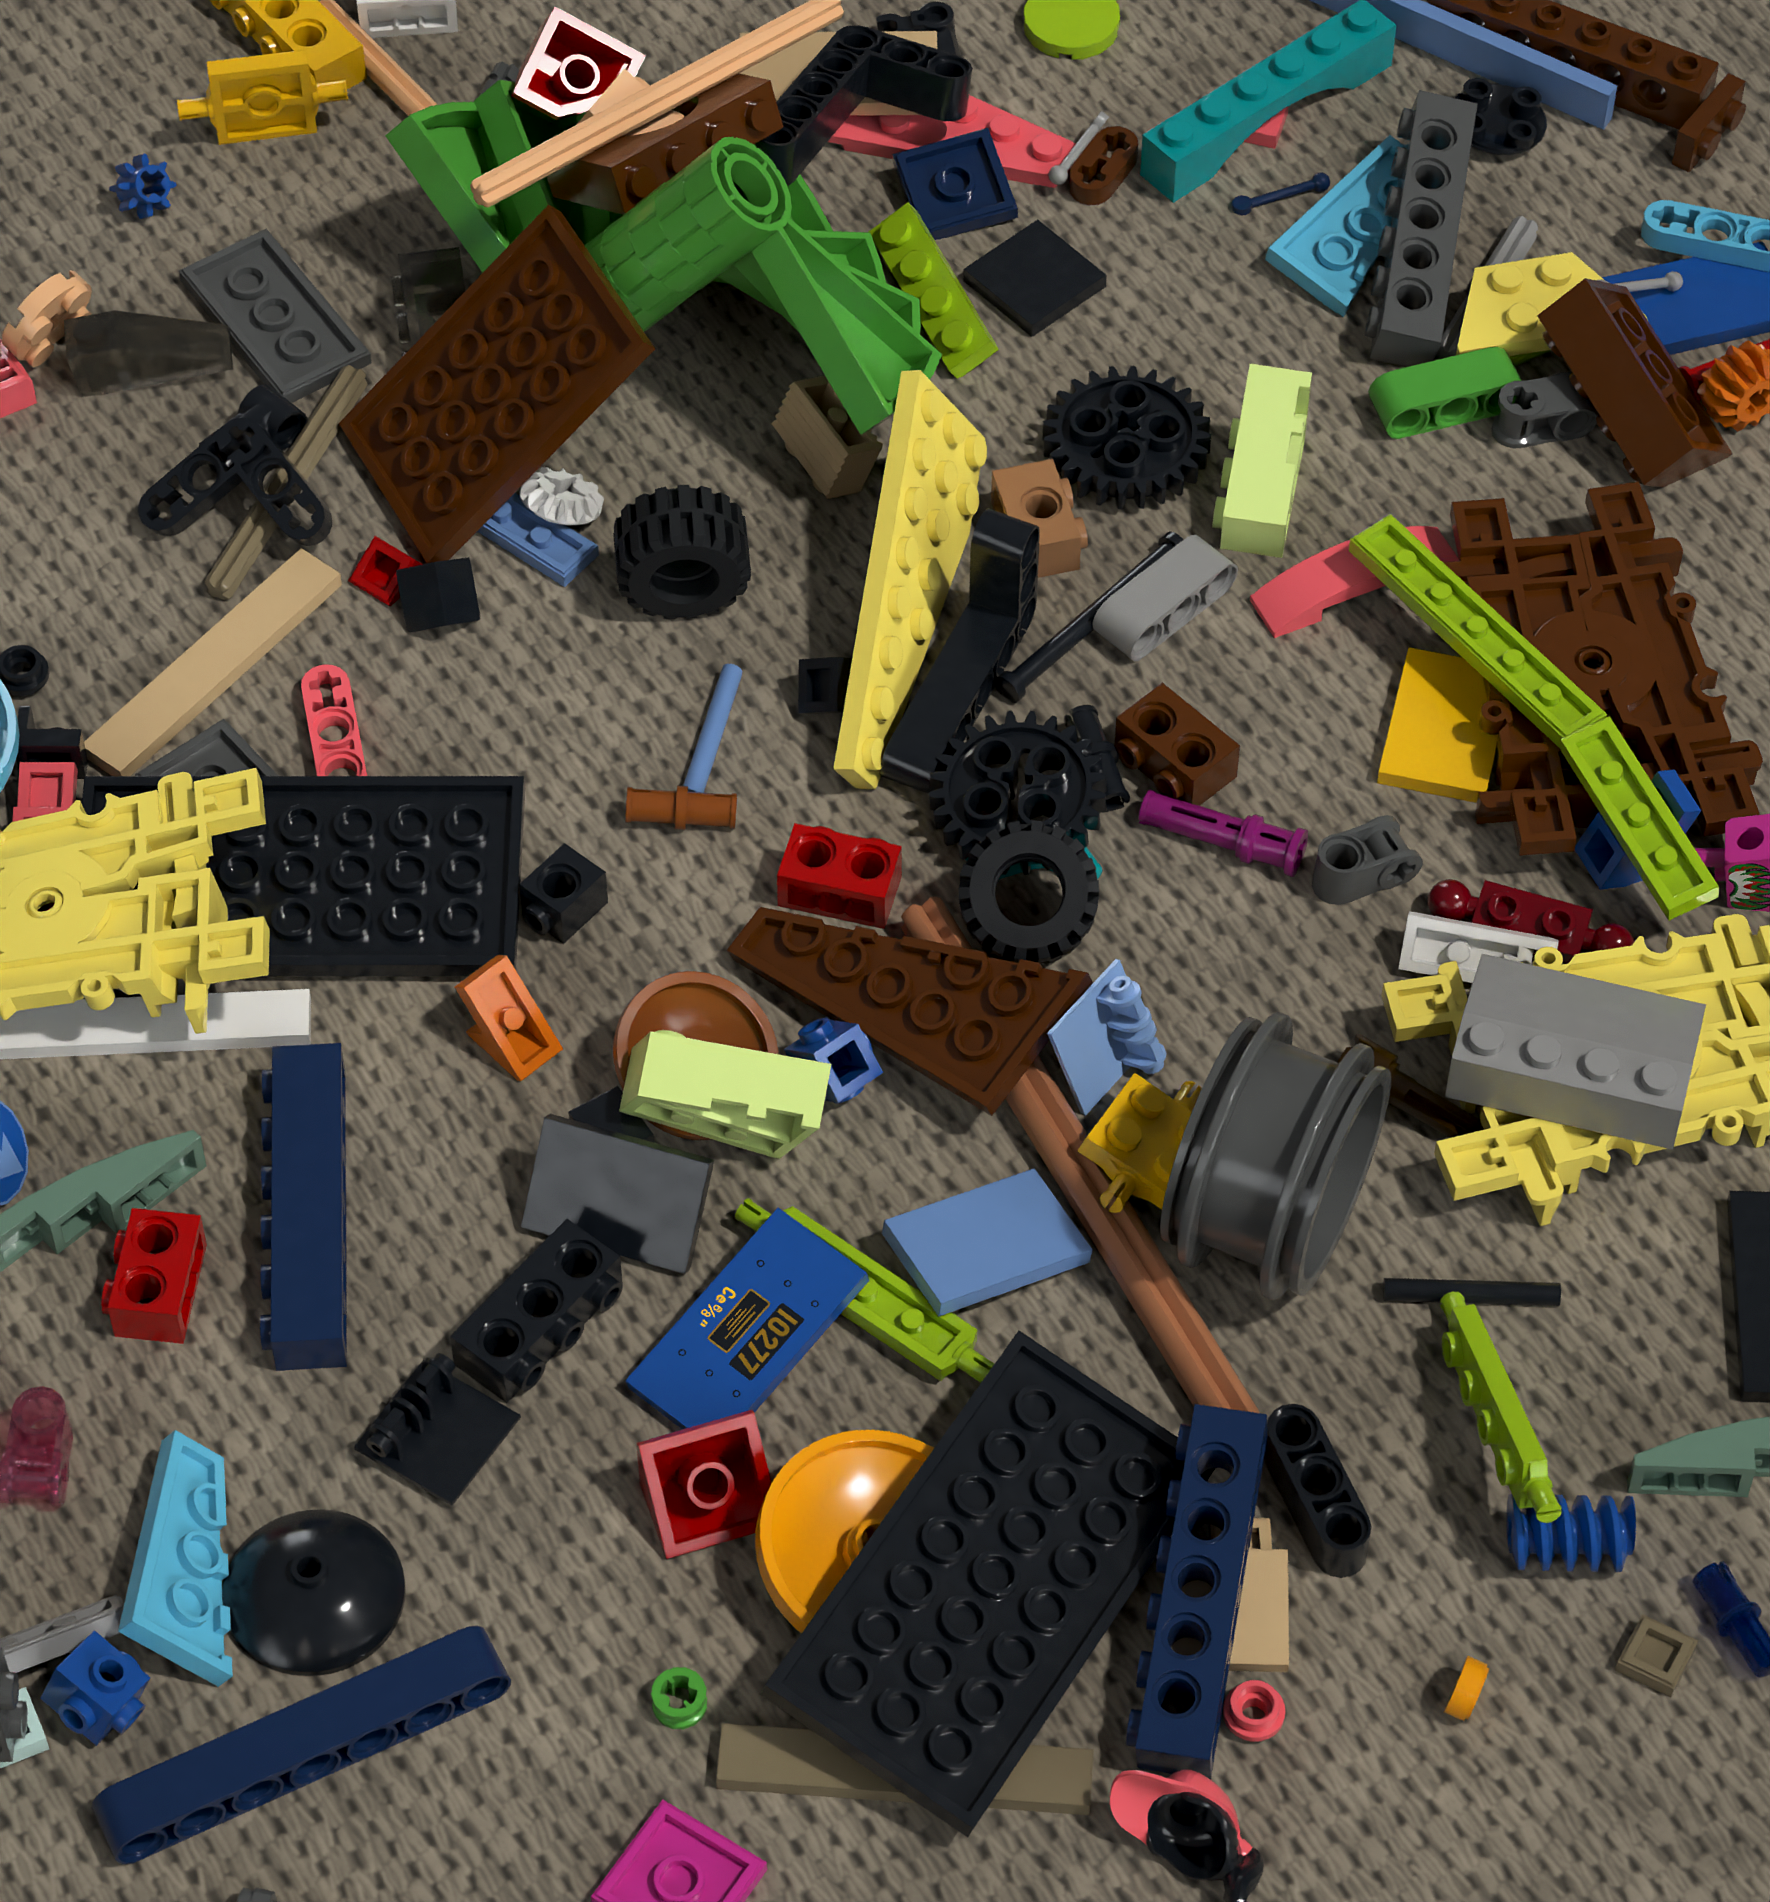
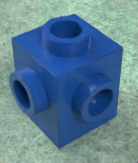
M828 1018L817 1019L800 1029L798 1032L800 1039L784 1049L786 1055L790 1057L832 1064L825 1100L832 1101L835 1104L852 1099L864 1089V1085L883 1073L873 1053L868 1037L856 1023L833 1021Z
M94 1630L55 1668L40 1699L59 1714L62 1722L70 1730L83 1734L97 1746L113 1729L123 1734L140 1716L145 1705L139 1699L151 1677L141 1670L139 1664L131 1655L117 1650Z

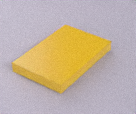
M1408 647L1378 772V784L1477 803L1478 793L1488 790L1499 734L1489 735L1480 729L1481 707L1488 701L1483 676L1464 658Z

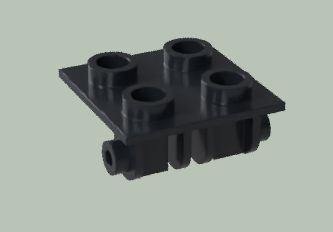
M437 1353L434 1358L423 1359L356 1443L354 1450L453 1506L519 1421L521 1415L453 1377L452 1372L456 1368L454 1362L446 1355Z

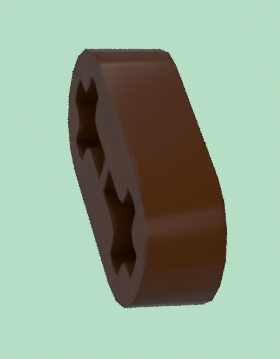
M1110 126L1102 129L1094 136L1070 169L1069 192L1074 200L1085 205H1099L1112 197L1136 165L1138 159V138L1134 132L1125 127ZM1107 151H1115L1110 158L1107 157ZM1097 173L1100 174V181L1093 180Z

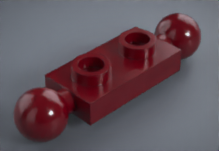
M1446 879L1436 883L1428 894V908L1433 916L1459 921L1466 917L1472 919L1471 923L1559 940L1557 950L1562 954L1563 964H1568L1575 954L1581 953L1582 949L1592 952L1632 946L1634 943L1633 936L1622 925L1610 923L1602 925L1596 930L1589 928L1593 909L1486 880L1484 881L1479 898L1471 896L1469 889L1463 883L1453 879Z

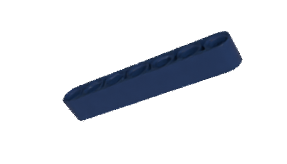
M469 1626L119 1781L100 1792L93 1800L91 1808L115 1860L120 1864H133L499 1699L509 1689L511 1679L485 1629L480 1626Z

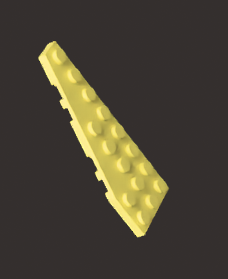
M921 370L901 371L833 768L854 788L876 789L879 783L883 754L905 712L968 540L972 516L979 507L977 486L980 468L985 464L987 458L985 437Z

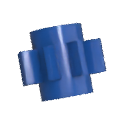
M141 154L133 157V166L127 162L116 165L115 169L120 176L116 184L109 187V191L116 192L121 202L119 206L121 212L137 208L139 219L152 217L153 207L163 210L171 206L166 197L170 189L177 185L176 182L170 181L168 174L165 172L167 166L165 161L149 165L147 154Z

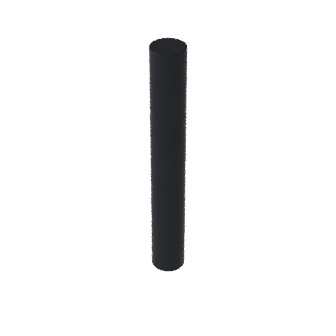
M1384 1278L1383 1301L1441 1303V1298L1447 1293L1459 1292L1464 1296V1301L1467 1304L1560 1306L1561 1284L1552 1282Z

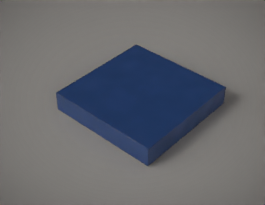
M988 128L893 154V164L906 201L918 211L934 240L1018 218V208Z

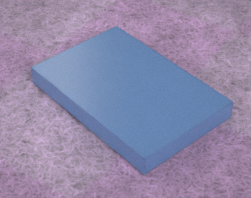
M1035 1168L886 1219L882 1229V1235L938 1317L1090 1263L1093 1250Z

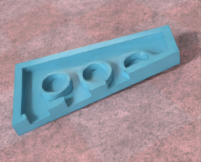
M1391 135L1268 248L1265 257L1268 263L1342 317L1345 316L1379 257L1377 255L1378 246L1384 226H1391L1392 217L1384 216V209L1390 187H1397L1398 178L1390 176L1394 154L1397 147L1403 148V144Z
M174 1430L161 1441L118 1632L219 1687L233 1677L232 1657L224 1655V1635L231 1630L230 1607L223 1606L222 1580L229 1576L228 1554L223 1553L220 1546V1529L227 1525L224 1457Z

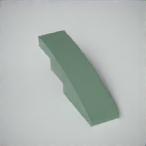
M194 1130L135 1146L80 1168L25 1197L1 1213L0 1272L41 1241H44L56 1254H59L102 1220L116 1234L119 1229L124 1230L128 1226L132 1208L150 1210L207 1167L201 1137Z
M1770 1417L1747 1419L1691 1433L1635 1454L1627 1481V1492L1633 1494L1748 1497L1754 1476L1770 1477Z

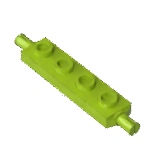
M747 1198L744 1200V1205L740 1204L735 1219L757 1232L772 1214L754 1203L752 1199ZM791 1206L783 1210L867 1272L869 1282L843 1310L841 1315L939 1381H942L947 1375L958 1369H961L980 1383L983 1381L994 1363L974 1350L975 1343L977 1342L976 1328L952 1312L938 1317L921 1291L795 1207Z
M1459 1292L1447 1293L1440 1300L1442 1303L1440 1307L1449 1322V1332H1444L1442 1335L1443 1357L1449 1368L1455 1367L1459 1376V1388L1465 1406H1472L1476 1413L1477 1429L1482 1444L1484 1446H1491L1495 1455V1468L1498 1480L1502 1486H1509L1519 1509L1533 1507L1536 1517L1540 1522H1553L1561 1515L1559 1510H1562V1507L1553 1493L1552 1481L1548 1476V1461L1475 1304L1466 1305L1464 1296Z

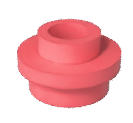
M1250 1680L1239 1684L1228 1693L1224 1701L1223 1717L1228 1729L1237 1737L1252 1742L1264 1741L1273 1737L1281 1729L1285 1719V1704L1280 1694L1271 1685L1259 1680ZM1248 1707H1258L1265 1713V1716L1262 1719H1251L1244 1716L1243 1711Z

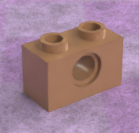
M1053 459L993 470L991 486V505L993 510L1039 526L1038 578L1080 570L1081 549L1088 547L1087 531L1082 517L1074 518L1071 509H1073L1074 503L1070 482L1067 478L1060 479Z

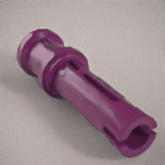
M1152 790L1147 791L1141 804L1138 818L1140 820L1139 824L1150 825L1191 839L1235 851V856L1241 862L1249 864L1256 860L1283 868L1284 874L1290 877L1296 875L1304 857L1308 841L1307 829L1299 827L1295 832L1265 823L1263 816L1256 814L1253 816L1249 815L1246 819H1241L1200 805L1161 795Z

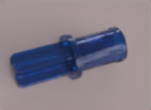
M1720 1561L1718 1565L1715 1562L1704 1567L1694 1576L1692 1582L1713 1612L1718 1622L1716 1625L1717 1632L1723 1637H1731L1756 1677L1763 1678L1770 1675V1637L1758 1620L1762 1613L1760 1606L1755 1602L1749 1601L1736 1582L1727 1563Z

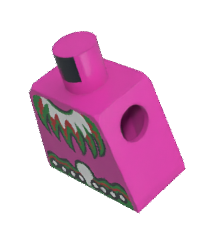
M1770 814L1731 818L1725 823V848H1695L1715 881H1726L1727 907L1770 912Z

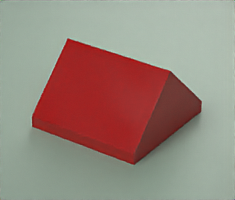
M753 1410L636 1443L639 1483L666 1559L755 1533L761 1505L772 1482Z

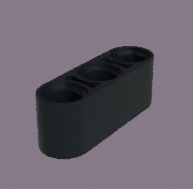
M1282 1405L1275 1409L1268 1418V1438L1264 1456L1265 1464L1313 1560L1320 1570L1338 1578L1353 1576L1366 1563L1372 1528L1370 1518L1318 1417L1312 1410L1303 1405ZM1291 1438L1303 1444L1291 1446L1286 1445L1281 1440ZM1317 1487L1322 1488L1328 1493L1315 1495L1305 1489ZM1338 1536L1346 1537L1354 1543L1340 1545L1333 1542L1331 1538Z

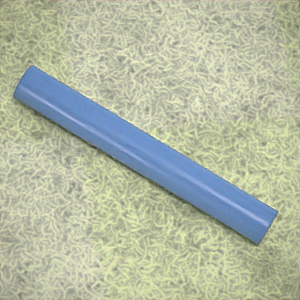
M725 664L722 666L683 786H688V792L704 793L743 674L742 669L737 665Z

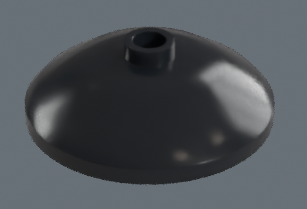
M322 1509L287 1514L255 1531L245 1540L233 1556L228 1566L229 1576L224 1579L222 1588L223 1606L230 1607V1632L239 1646L262 1665L285 1674L297 1676H320L336 1673L350 1668L371 1656L385 1643L394 1631L401 1617L405 1601L404 1572L399 1556L390 1541L377 1528L356 1516ZM309 1568L320 1570L316 1576L311 1578L300 1575L302 1571Z

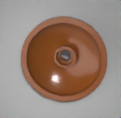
M698 971L676 972L663 976L639 991L623 1010L613 1041L614 1066L622 1090L625 1085L632 1047L650 1031L668 1030L680 1033L686 1038L779 1054L773 1028L758 1003L746 991L731 981L717 975ZM647 1120L655 1127L673 1136L690 1140H712Z

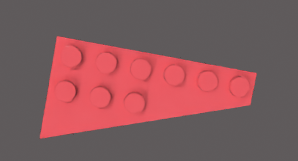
M969 95L967 113L959 120L941 121L923 115H850L828 141L829 143L840 144L846 151L893 159V154L988 128L1007 180L1056 188L1057 185L1049 180L1048 174L1050 169L1055 165H1060L1076 144Z

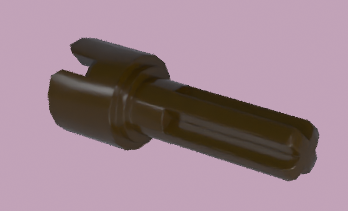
M1356 1034L1354 1038L1355 1045L1362 1043L1372 1048L1374 1068L1381 1066L1389 1069L1391 1072V1090L1388 1104L1407 1112L1449 1138L1484 1130L1480 1119L1417 1083V1080L1400 1071L1397 1055L1363 1035ZM1346 1047L1341 1057L1339 1058L1338 1063L1341 1062V1060L1352 1047Z

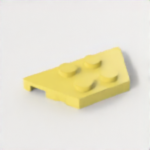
M1572 252L1476 267L1474 269L1456 355L1489 347L1503 348L1509 357L1551 350L1543 338V332L1546 329L1537 315L1583 279H1604Z

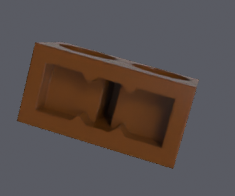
M1163 682L1116 717L1114 746L1118 752L1119 759L1132 770L1139 769L1150 778L1161 795L1195 805H1202L1237 777L1240 745Z

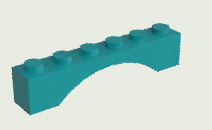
M1366 0L1355 2L1142 135L1140 175L1174 203L1212 179L1225 161L1252 133L1287 106L1308 95L1326 89H1355L1392 66L1396 24Z

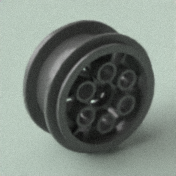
M1280 1012L1273 1013L1263 1023L1252 1017L1245 1018L1235 1028L1220 1051L1201 1089L1181 1139L1169 1177L1160 1222L1162 1240L1168 1244L1177 1245L1178 1259L1182 1265L1189 1268L1198 1266L1213 1249L1261 1267V1294L1270 1300H1276L1281 1297L1289 1287L1293 1293L1300 1296L1307 1294L1324 1271L1343 1234L1365 1181L1379 1140L1391 1090V1072L1389 1069L1381 1066L1374 1068V1053L1370 1046L1362 1043L1356 1044L1348 1051L1340 1063L1293 1046L1292 1020L1288 1015Z

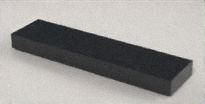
M1729 1191L1727 1210L1741 1402L1770 1403V1192Z

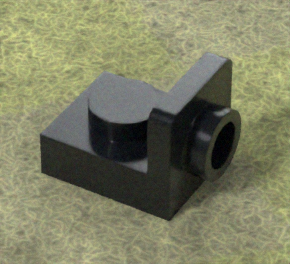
M19 706L17 719L20 737L16 758L18 769L20 762H75L78 769L77 779H84V776L87 774L88 759L82 729H64L59 727L36 729L31 706Z

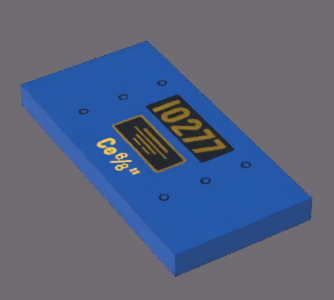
M777 1208L625 1382L632 1392L682 1430L748 1410L756 1412L869 1282L868 1274L783 1210Z

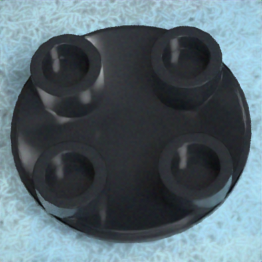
M1472 78L1464 83L1462 92L1455 97V99L1477 103L1471 147L1495 155H1514L1534 148L1545 135L1547 119L1540 106L1541 95L1534 88L1527 86L1514 88L1502 84H1490L1482 78Z

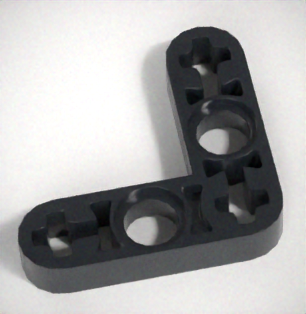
M246 417L234 418L223 425L143 494L138 505V514L145 526L156 534L174 536L183 532L232 489L244 481L282 531L298 544L304 546L319 544L330 534L333 525L332 515L328 507L270 434L253 419ZM243 433L251 438L250 443L253 446L247 453L239 449L240 444L237 440ZM222 451L228 456L227 459L234 464L231 469L216 457L218 452ZM205 464L215 465L217 469L215 483L206 490L195 489L193 485L195 471ZM273 469H285L288 475L286 487L277 494H266L263 489V481L267 473ZM179 485L194 498L191 503L185 501L182 498L183 495L176 490ZM294 500L303 509L312 514L311 520L314 525L309 530L299 526L301 524L300 518L287 506L294 502ZM163 501L171 505L169 509L172 517L167 521L159 517L160 511L157 508Z

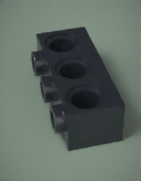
M566 1219L450 1335L455 1366L506 1403L520 1390L528 1391L533 1388L542 1377L546 1363L559 1350L567 1351L571 1349L581 1337L584 1324L598 1310L605 1312L610 1309L619 1298L623 1289L620 1255L572 1221ZM579 1272L590 1274L582 1278L571 1277V1275ZM540 1311H547L552 1313L545 1317L531 1316L532 1314ZM499 1351L513 1352L506 1357L493 1356L494 1353Z

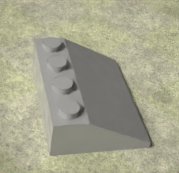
M1482 954L1463 1012L1451 1058L1445 1097L1673 1150L1706 1004Z

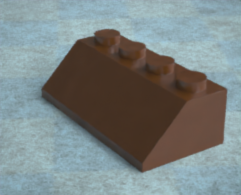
M1585 278L1537 315L1546 329L1543 332L1546 344L1557 356L1563 357L1572 370V373L1569 375L1572 385L1583 398L1591 400L1599 413L1596 416L1599 428L1607 438L1618 443L1626 456L1623 459V465L1636 482L1639 481V484H1644L1645 486L1663 488L1727 459L1733 454L1627 287Z

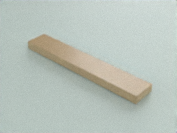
M300 548L86 739L84 744L87 759L111 776H131L342 586L341 574Z

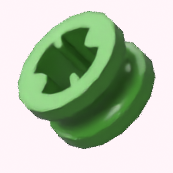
M674 1667L662 1672L652 1685L651 1699L655 1717L664 1726L672 1729H686L696 1725L702 1720L707 1711V1688L703 1678L696 1671L686 1667ZM676 1688H685L689 1690V1700L693 1701V1703L689 1704L684 1700V1708L670 1707V1698L665 1694L669 1692L672 1696H675Z

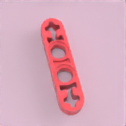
M334 665L313 667L302 678L301 690L316 775L328 776L335 769L348 768L357 773L356 776H367L347 673ZM330 684L334 706L324 708L320 685ZM330 726H341L349 731L346 737L338 741H327L319 736L325 728Z

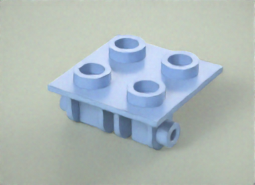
M1115 959L1047 1033L1079 1111L1084 1116L1092 1110L1131 1066L1143 1070L1146 1074H1154L1164 1067V1060L1166 1058L1164 1046L1159 1043L1157 1037H1154L1157 1029L1154 1021L1151 1020L1152 1016L1149 1009L1144 1006L1141 999V988L1137 982L1132 981L1126 976L1121 961Z

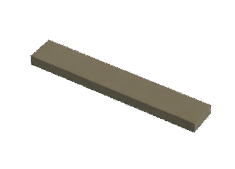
M722 1723L716 1775L717 1789L917 1803L811 1729ZM1030 1745L988 1808L1090 1815L1094 1749Z

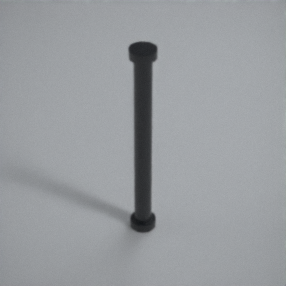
M1172 531L1164 534L1158 541L1159 546L1036 652L1012 672L1004 671L995 679L998 692L1012 703L1020 701L1026 695V687L1094 630L1093 620L1101 605L1112 594L1183 541V538Z

